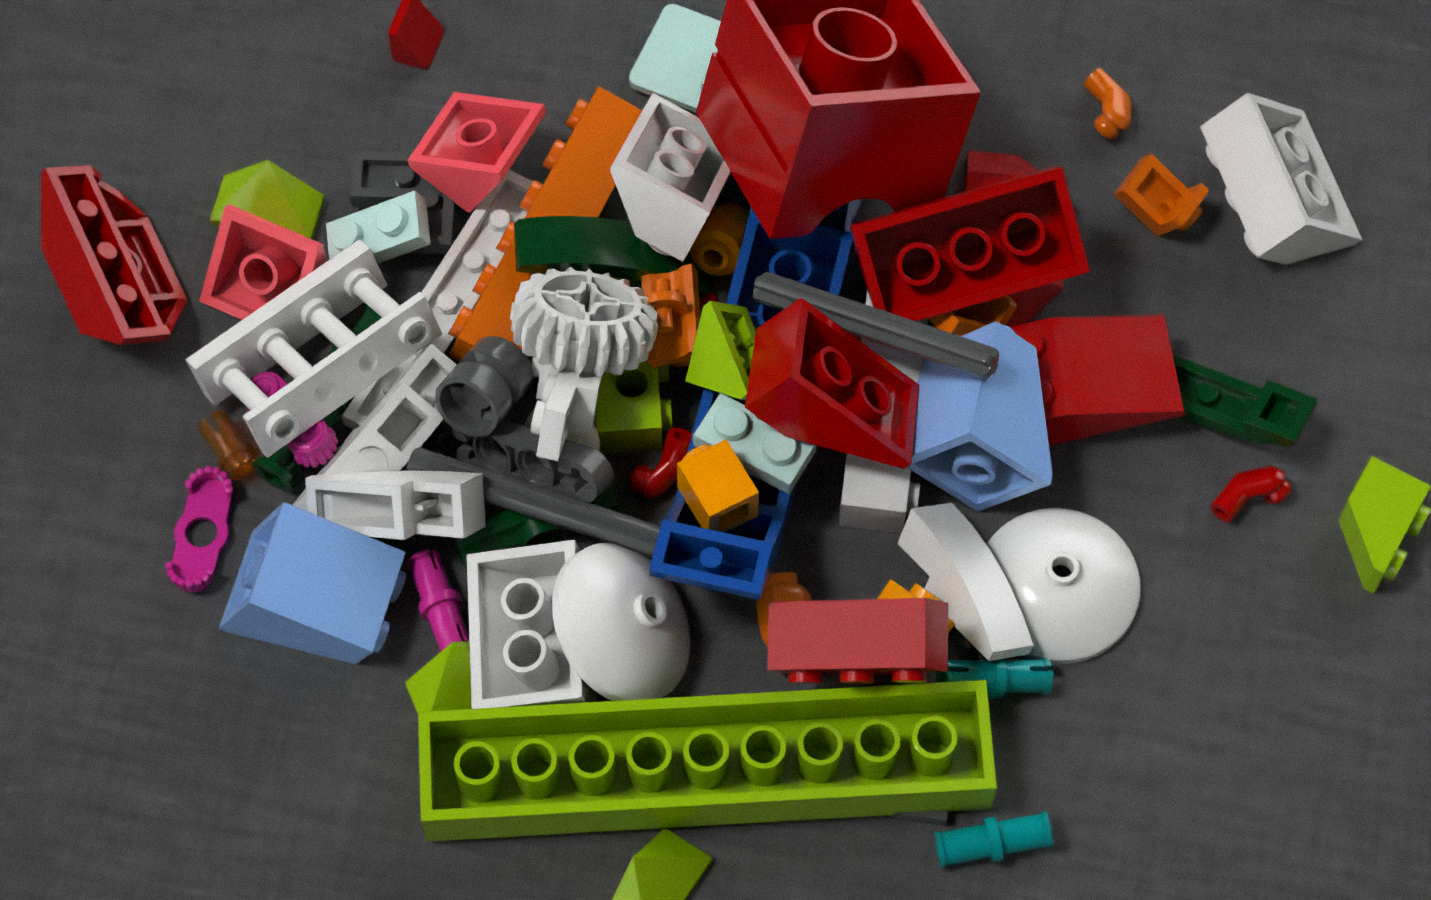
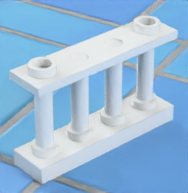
M359 239L185 360L205 397L216 406L234 394L250 410L242 417L261 452L268 458L442 335V332L426 296L421 292H418L399 305L382 290L388 285L371 249ZM365 302L381 319L356 336L339 319ZM321 332L338 349L312 366L296 349ZM278 363L294 380L268 398L250 378L258 373L265 372Z

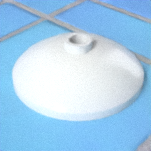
M1039 509L1010 520L988 541L987 546L1011 586L1033 643L1030 654L1022 656L1032 660L1048 658L1051 664H1073L1087 661L1108 651L1129 629L1135 617L1140 599L1139 571L1126 543L1113 529L1102 521L1088 514L1070 509ZM1057 565L1066 566L1071 571V575L1059 577L1053 572L1052 568Z
M598 543L570 557L556 578L552 595V615L561 648L581 679L594 691L611 701L662 698L679 684L689 660V625L681 598L670 580L649 576L651 560L641 553L616 543Z

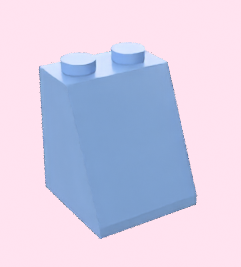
M997 321L961 336L994 347L999 351L998 368L995 374H992L988 379H982L923 359L917 381L919 393L912 464L907 467L977 512L1049 486L1053 476L1036 347L1018 336L1013 329Z
M283 502L252 531L219 629L228 633L357 664L372 652H379L386 640L390 623L384 620L389 602L394 603L405 582L406 573L400 570L405 551Z

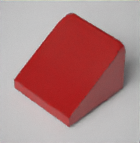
M420 0L401 1L388 30V38L393 61L425 70L432 63L444 35V28Z

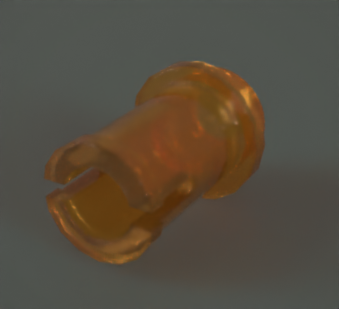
M224 410L212 412L210 416L218 426L219 433L215 428H212L206 418H203L199 423L198 432L204 437L217 457V467L220 471H225L231 480L244 479L255 471L251 464L257 458V449L253 444L244 441L231 421L228 412Z

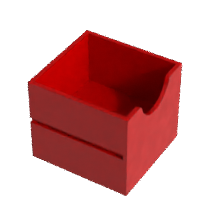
M727 0L715 41L718 51L711 55L696 114L770 239L808 235L814 231L821 220L830 212L848 202L859 199L872 198L882 200L888 203L894 212L945 196L981 91L919 0Z

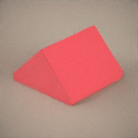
M453 92L408 158V164L418 175L466 212L470 213L503 180L546 114L545 105Z
M229 204L224 208L199 302L243 320L327 262L324 244Z

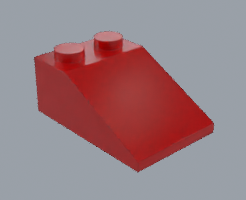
M802 297L756 328L745 402L747 410L785 437L905 469L912 464L919 393L918 383Z
M1164 315L1051 317L1010 327L1018 336L1035 346L1037 350L1049 446L1185 416Z

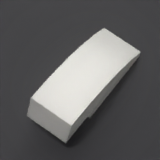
M371 471L311 475L305 478L308 512L368 537L405 540L415 534L466 538L486 527L482 473Z
M953 503L912 508L897 544L929 575L925 589L936 595L943 602L948 603V618L955 622L954 627L988 661L1030 654L1033 643L1011 586L991 550L973 525Z

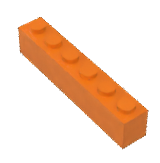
M600 86L597 87L589 103L579 98L565 123V126L573 130L567 143L556 139L542 164L543 167L550 170L544 184L533 180L519 206L528 212L525 218L547 216L598 218L615 187L610 168L642 110ZM510 221L495 248L504 253L497 268L487 263L472 289L473 292L481 296L473 311L463 306L448 332L449 335L457 339L448 356L459 362L481 338L495 336L513 342L512 321L510 320L512 302H515L516 292H519L521 282L530 280L532 274L516 271L515 223ZM514 343L517 347H519L522 350V346H519L518 344Z

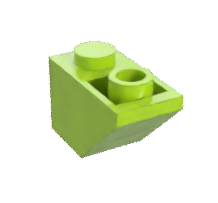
M1373 456L1368 461L1338 520L1362 586L1372 594L1375 593L1383 577L1394 581L1408 552L1399 548L1406 533L1417 538L1431 511V508L1422 504L1431 485Z

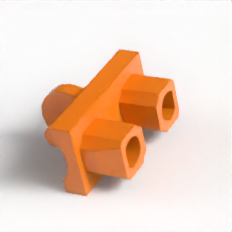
M687 264L668 273L642 275V289L645 291V296L649 297L647 304L654 306V310L658 312L656 340L654 341L653 349L649 352L647 362L653 368L669 364L676 368L689 365L701 317L696 268L692 264Z

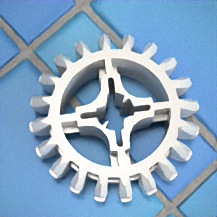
M568 267L564 272L548 269L545 275L540 273L532 274L530 280L521 282L519 292H516L515 302H512L511 331L513 332V342L522 346V353L527 356H537V363L541 365L552 364L556 366L559 372L567 369L575 371L578 376L582 372L593 373L597 377H601L604 372L621 375L624 369H637L640 362L648 360L649 352L653 349V344L656 340L658 312L654 310V306L647 304L649 297L645 296L643 289L630 287V282L626 279L616 280L611 278L609 272L602 275L593 273L590 268L586 272L575 271L571 267Z

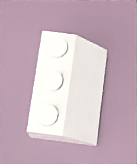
M1247 92L1200 126L1208 144L1206 146V154L1211 163L1220 171L1227 187L1225 189V197L1230 206L1239 214L1246 230L1244 233L1245 243L1257 258L1288 265L1354 246L1362 241V237L1303 110Z
M652 93L615 158L610 172L635 236L647 242L654 251L663 255H671L683 262L709 216L730 173V169L699 117Z
M575 540L467 554L472 709L597 702L596 691L581 679L567 660L557 638L552 615V595L556 578L568 559L581 551Z

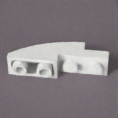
M432 343L427 344L361 426L355 428L333 454V458L328 460L317 475L400 471L409 461L413 450L421 447L443 420L435 402L436 388L457 364ZM305 489L293 503V506L308 512Z
M533 356L531 365L534 373L533 377L539 378L536 399L542 401L538 400L536 403L530 432L540 435L536 456L558 461L568 434L590 439L602 376L597 377L593 373L584 372L578 376L575 371L567 369L559 372L556 366L552 364L541 365L537 363V356Z

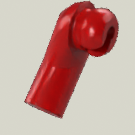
M671 428L668 430L659 463L654 470L645 465L637 466L629 481L630 490L637 494H643L645 500L659 499L677 481V463L682 461L683 457L687 454L692 433L683 428Z
M1274 466L1238 472L1210 504V510L1220 520L1230 523L1250 498L1263 495L1267 503L1279 504L1290 495L1291 484L1284 478V471Z

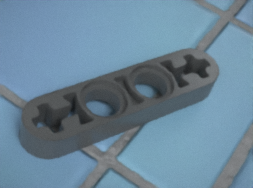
M444 419L432 432L436 446L445 456L543 487L586 503L594 501L614 481L612 467L604 455L592 447L567 439L558 461L543 458L550 468L548 469L539 462L535 452L537 453L540 435L531 433V428L502 420L489 435L483 437H472L460 433L445 422ZM495 441H497L502 446L507 455H505L498 448Z

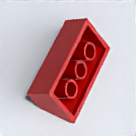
M1052 166L849 224L872 306L913 321L930 318L1090 272L1064 172L1060 166Z

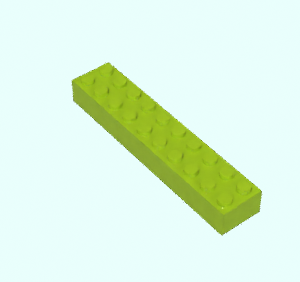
M986 680L418 712L420 817L426 842L894 815L897 812L948 810V812L992 809L997 790Z

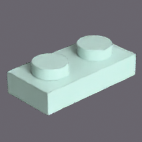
M415 190L326 223L329 260L359 239L371 249L377 264L430 245L426 198Z
M722 393L718 395L693 434V445L696 447L704 444L713 446L727 439L748 474L787 494H790L816 452V445L785 437L766 422L759 420L752 412L745 408L744 404Z

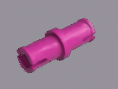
M428 549L412 555L406 564L412 574L421 599L418 604L420 615L423 620L429 621L440 653L452 642H469V633L460 612L463 606L460 593L451 588L441 561V554L435 549L430 553Z

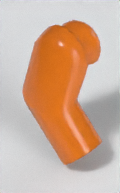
M1098 68L1087 77L1083 86L1102 104L1103 113L1094 120L1095 129L1106 139L1114 140L1122 130L1127 131L1131 125L1132 102L1129 95L1102 68Z

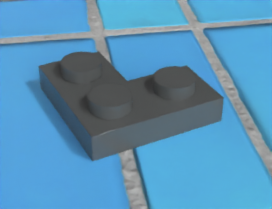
M353 151L350 186L351 205L371 207L415 190L426 198L430 245L406 254H447L454 243L456 203L410 168L407 160L413 152Z

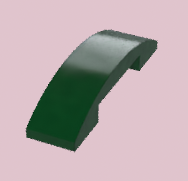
M547 216L518 219L514 224L516 271L545 275L548 269L564 272L568 267H571L574 270L586 272L590 268L593 273L603 275L609 272L613 277L642 281V275L668 273L677 270L683 265L692 264L697 270L699 298L708 293L714 294L713 275L704 272L696 265L691 257L690 250L683 262L671 255L660 254L654 251L647 242L635 236L631 223L628 221L582 216Z
M1173 354L1185 416L1180 418L1204 428L1251 442L1295 447L1318 405V398L1276 382L1267 380L1264 387L1260 388Z

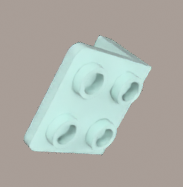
M677 4L665 6L629 74L630 86L650 96L654 93L679 107L696 113L711 55L718 51L715 41L721 21Z

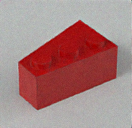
M929 598L768 602L767 670L788 673V683L822 684V678L840 677L841 683L865 684L874 683V675L892 674V682H927V673L948 672V603Z

